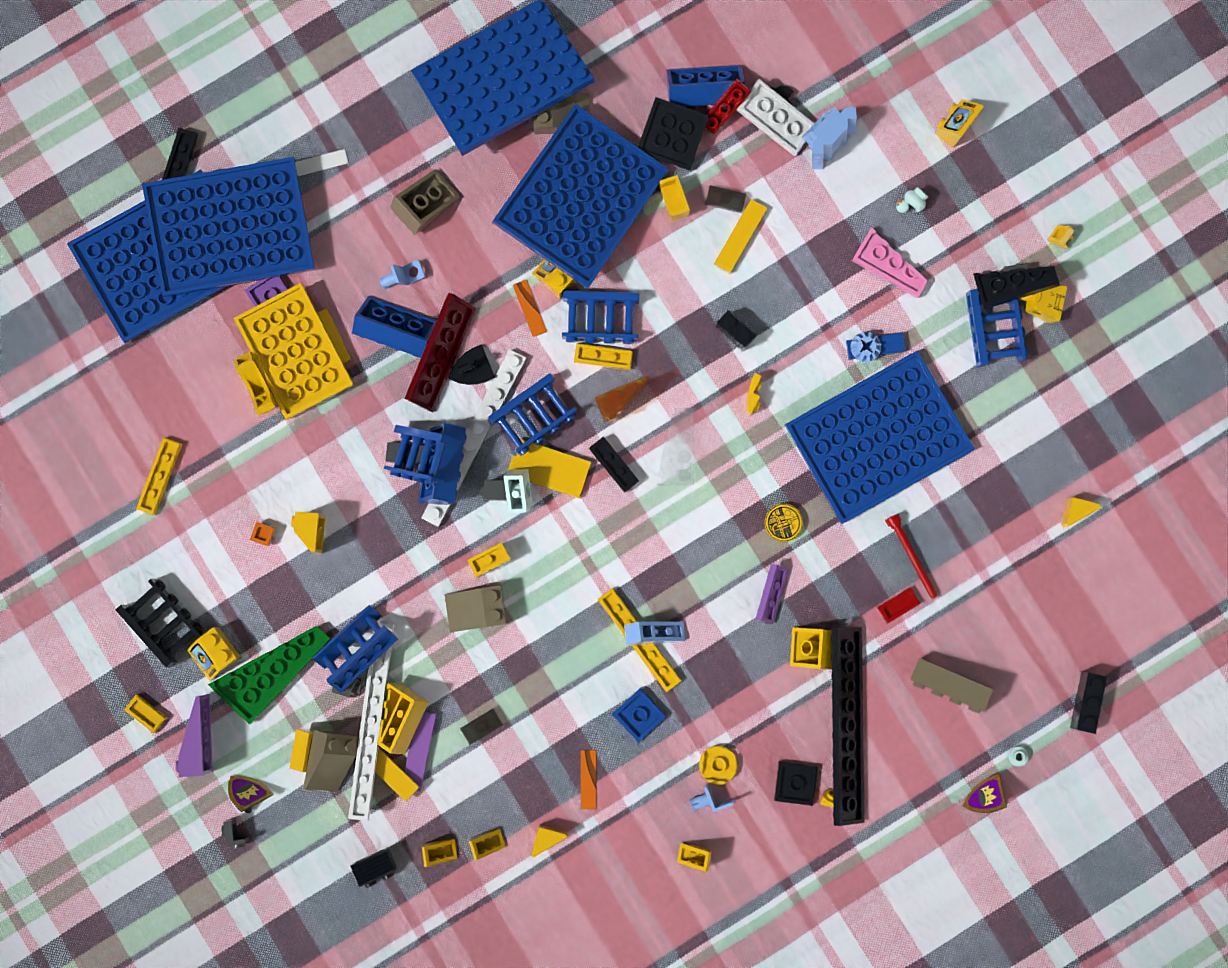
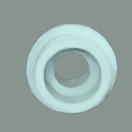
M1014 747L1009 751L1008 759L1014 766H1023L1028 761V753L1022 747ZM1018 753L1022 755L1020 760L1016 759Z

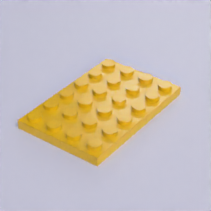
M302 283L233 318L285 420L354 385Z

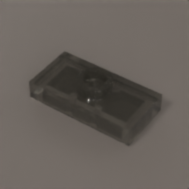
M710 185L705 205L742 213L746 194Z
M494 708L461 727L460 730L468 744L471 745L502 726L503 723Z

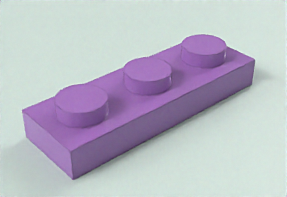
M771 564L757 610L756 620L769 624L774 623L789 569Z

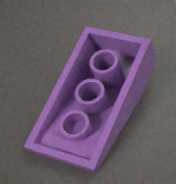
M210 694L195 697L178 761H176V772H179V777L203 776L213 772Z

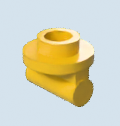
M833 789L824 791L820 805L833 808Z

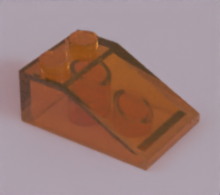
M648 375L594 397L603 423L608 422V424L619 420L618 418L649 384Z

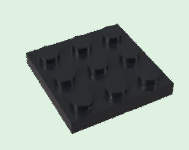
M655 97L638 148L653 158L690 171L709 116Z

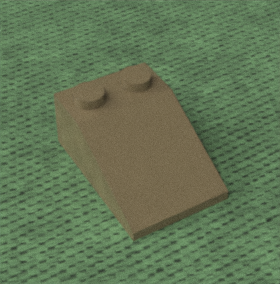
M575 93L533 117L535 135L554 134L575 103L590 113L589 94Z
M435 169L397 194L390 208L407 228L416 235L459 200L460 196Z
M501 585L444 594L450 633L507 624Z
M314 730L303 789L338 791L356 757L359 736L346 732Z

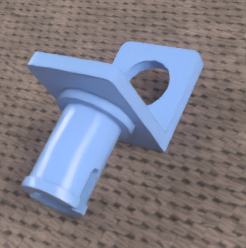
M416 260L403 267L391 265L392 273L379 278V281L384 289L396 283L408 286L425 278V274L420 261ZM415 266L418 269V275L411 277L409 271Z
M709 783L704 786L705 794L689 799L690 805H693V811L710 805L713 812L732 806L736 802L734 798L717 805Z

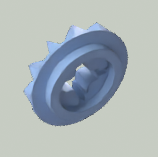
M861 332L853 338L851 352L857 360L871 362L879 356L881 342L878 336H875L872 332ZM862 342H864L865 344H867L868 342H872L869 347L870 351L866 349L865 351L863 350L862 352H860V350H862L863 347Z

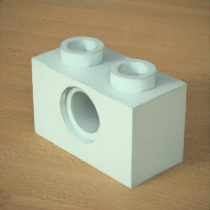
M511 469L504 475L508 513L528 512L533 506L528 469Z

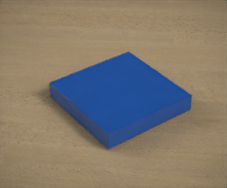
M641 688L612 713L638 743L667 717Z

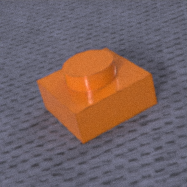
M256 522L250 540L270 546L276 528Z

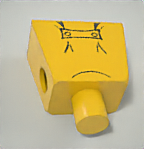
M1060 285L1020 298L1027 301L1025 311L1049 324L1060 322L1067 286Z

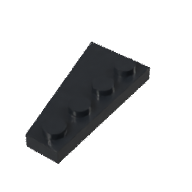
M1054 266L1028 268V270L1020 271L1014 269L1009 270V272L999 273L998 271H993L988 274L973 273L983 309L1060 286Z

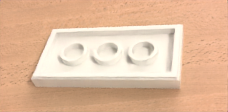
M758 79L750 89L751 93L736 110L789 153L796 156L806 143L802 136L810 129L814 122L762 80Z

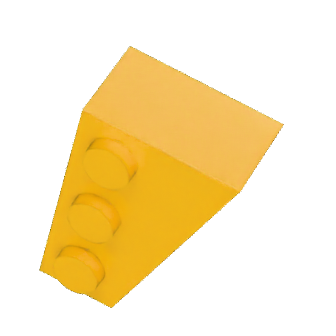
M387 683L389 691L387 701H384V708L386 709L384 720H381L377 745L390 754H405L429 701L402 684Z

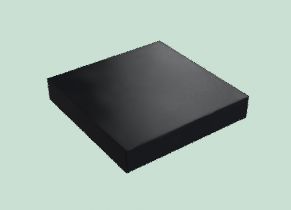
M778 761L774 801L813 806L818 767Z

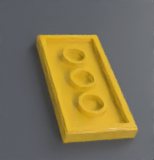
M535 443L529 446L530 450L524 455H513L508 471L511 469H528L530 483L580 498L591 465L590 461L536 445Z

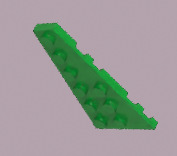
M315 626L208 685L248 724H252L331 638L319 626Z

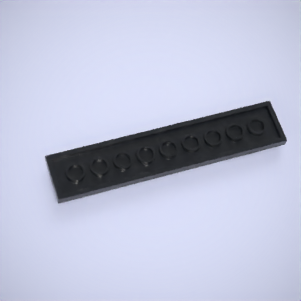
M831 627L834 826L864 823L862 627Z

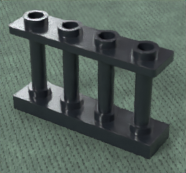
M150 579L148 582L152 588L133 605H120L115 610L166 668L172 667L177 662L174 659L175 654L193 637H201L204 634V628L198 622L194 623L190 618L192 616L186 608L182 609L179 606L177 597L165 590L166 585L160 579ZM158 593L165 602L146 619L140 620L136 616L137 611ZM171 607L178 616L159 633L152 634L149 630V625ZM181 622H184L190 631L171 648L165 649L161 644L163 642L162 639Z

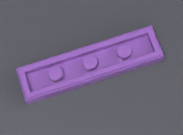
M425 711L410 742L405 773L420 786L417 791L422 789L437 715Z

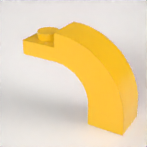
M249 351L233 359L236 371L248 389L254 410L259 416L269 413L275 408L277 403L253 355Z

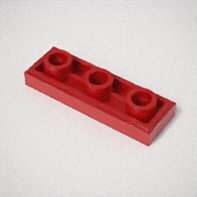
M736 79L707 112L706 115L709 116L705 128L714 135L751 93V90L740 80ZM727 105L728 109L724 110L722 106Z

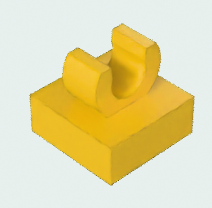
M1057 225L1047 240L1052 245H1058L1060 248L1067 249L1066 242L1074 240L1072 236L1074 230L1070 226Z

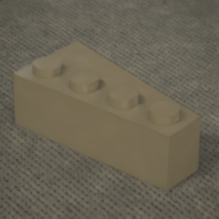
M919 658L910 678L914 682V686L923 690L927 687L932 690V694L941 698L945 695L950 698V702L957 705L963 703L969 706V710L978 714L980 711L985 712L993 693L991 688Z

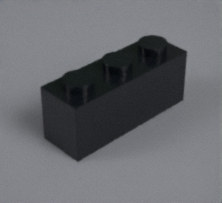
M1081 671L1070 725L1071 729L1096 734L1107 676Z

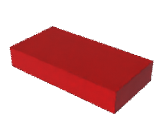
M909 587L879 605L877 609L886 624L918 606L920 602Z

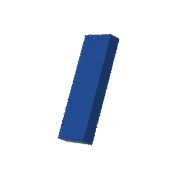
M903 332L878 336L881 342L879 356L906 351ZM852 340L846 341L848 360L856 359L851 352ZM862 342L863 347L862 350H860V352H862L863 350L865 351L866 349L870 351L869 347L872 342H868L867 344Z

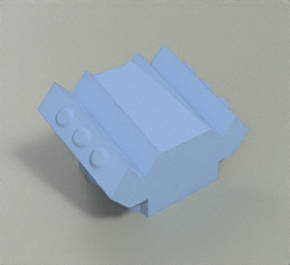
M835 107L827 110L802 136L812 150V169H823V160H831V156L842 144H846L847 135L855 134L857 123L856 107H845L841 113Z

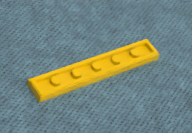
M613 588L597 599L624 636V625L638 622ZM655 644L632 645L666 692L682 681Z

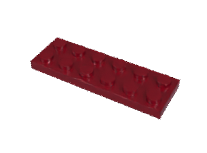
M447 294L404 398L432 413L476 310L474 306L455 294Z

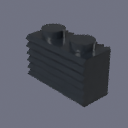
M730 310L717 321L716 329L719 328L721 334H724V336H727V339L733 341V344L738 346V349H741V351H744L757 336Z
M389 847L350 865L358 886L362 887L365 885L366 888L377 883L376 880L381 877L386 880L394 876V871L398 869Z

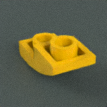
M754 373L747 392L746 411L748 415H751L752 412L756 413L761 404L758 401L760 396L754 393V391H759L763 383L760 381L762 376Z

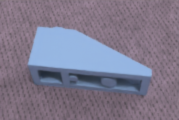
M635 622L624 625L626 645L685 641L683 622Z

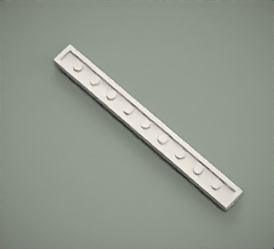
M510 349L465 433L467 438L462 450L464 458L460 464L459 471L461 472L459 482H457V491L492 427L487 421L488 416L502 407L527 359ZM428 504L421 518L439 527L451 504Z
M378 623L381 628L385 625L394 633L395 625ZM392 646L368 667L348 819L369 821L379 748L377 742L383 718Z

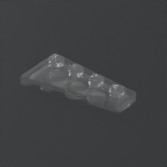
M675 408L656 485H694V408Z

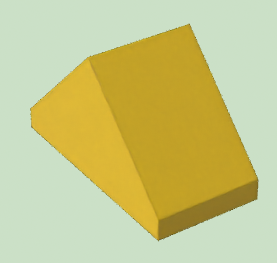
M1074 497L1068 498L1061 525L1063 528L1069 527L1102 507L1100 504Z
M539 825L531 854L533 858L568 837L567 832Z
M500 829L471 837L469 840L474 860L481 859L506 847Z
M455 839L425 843L422 846L424 867L457 859Z
M680 843L677 863L708 872L712 854L711 849Z

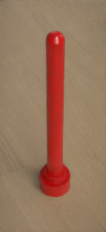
M899 513L885 519L888 527L895 530L930 598H936L937 593L901 527L902 519Z

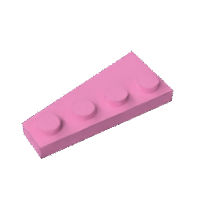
M871 227L852 261L913 297L918 298L928 280L911 264H908Z

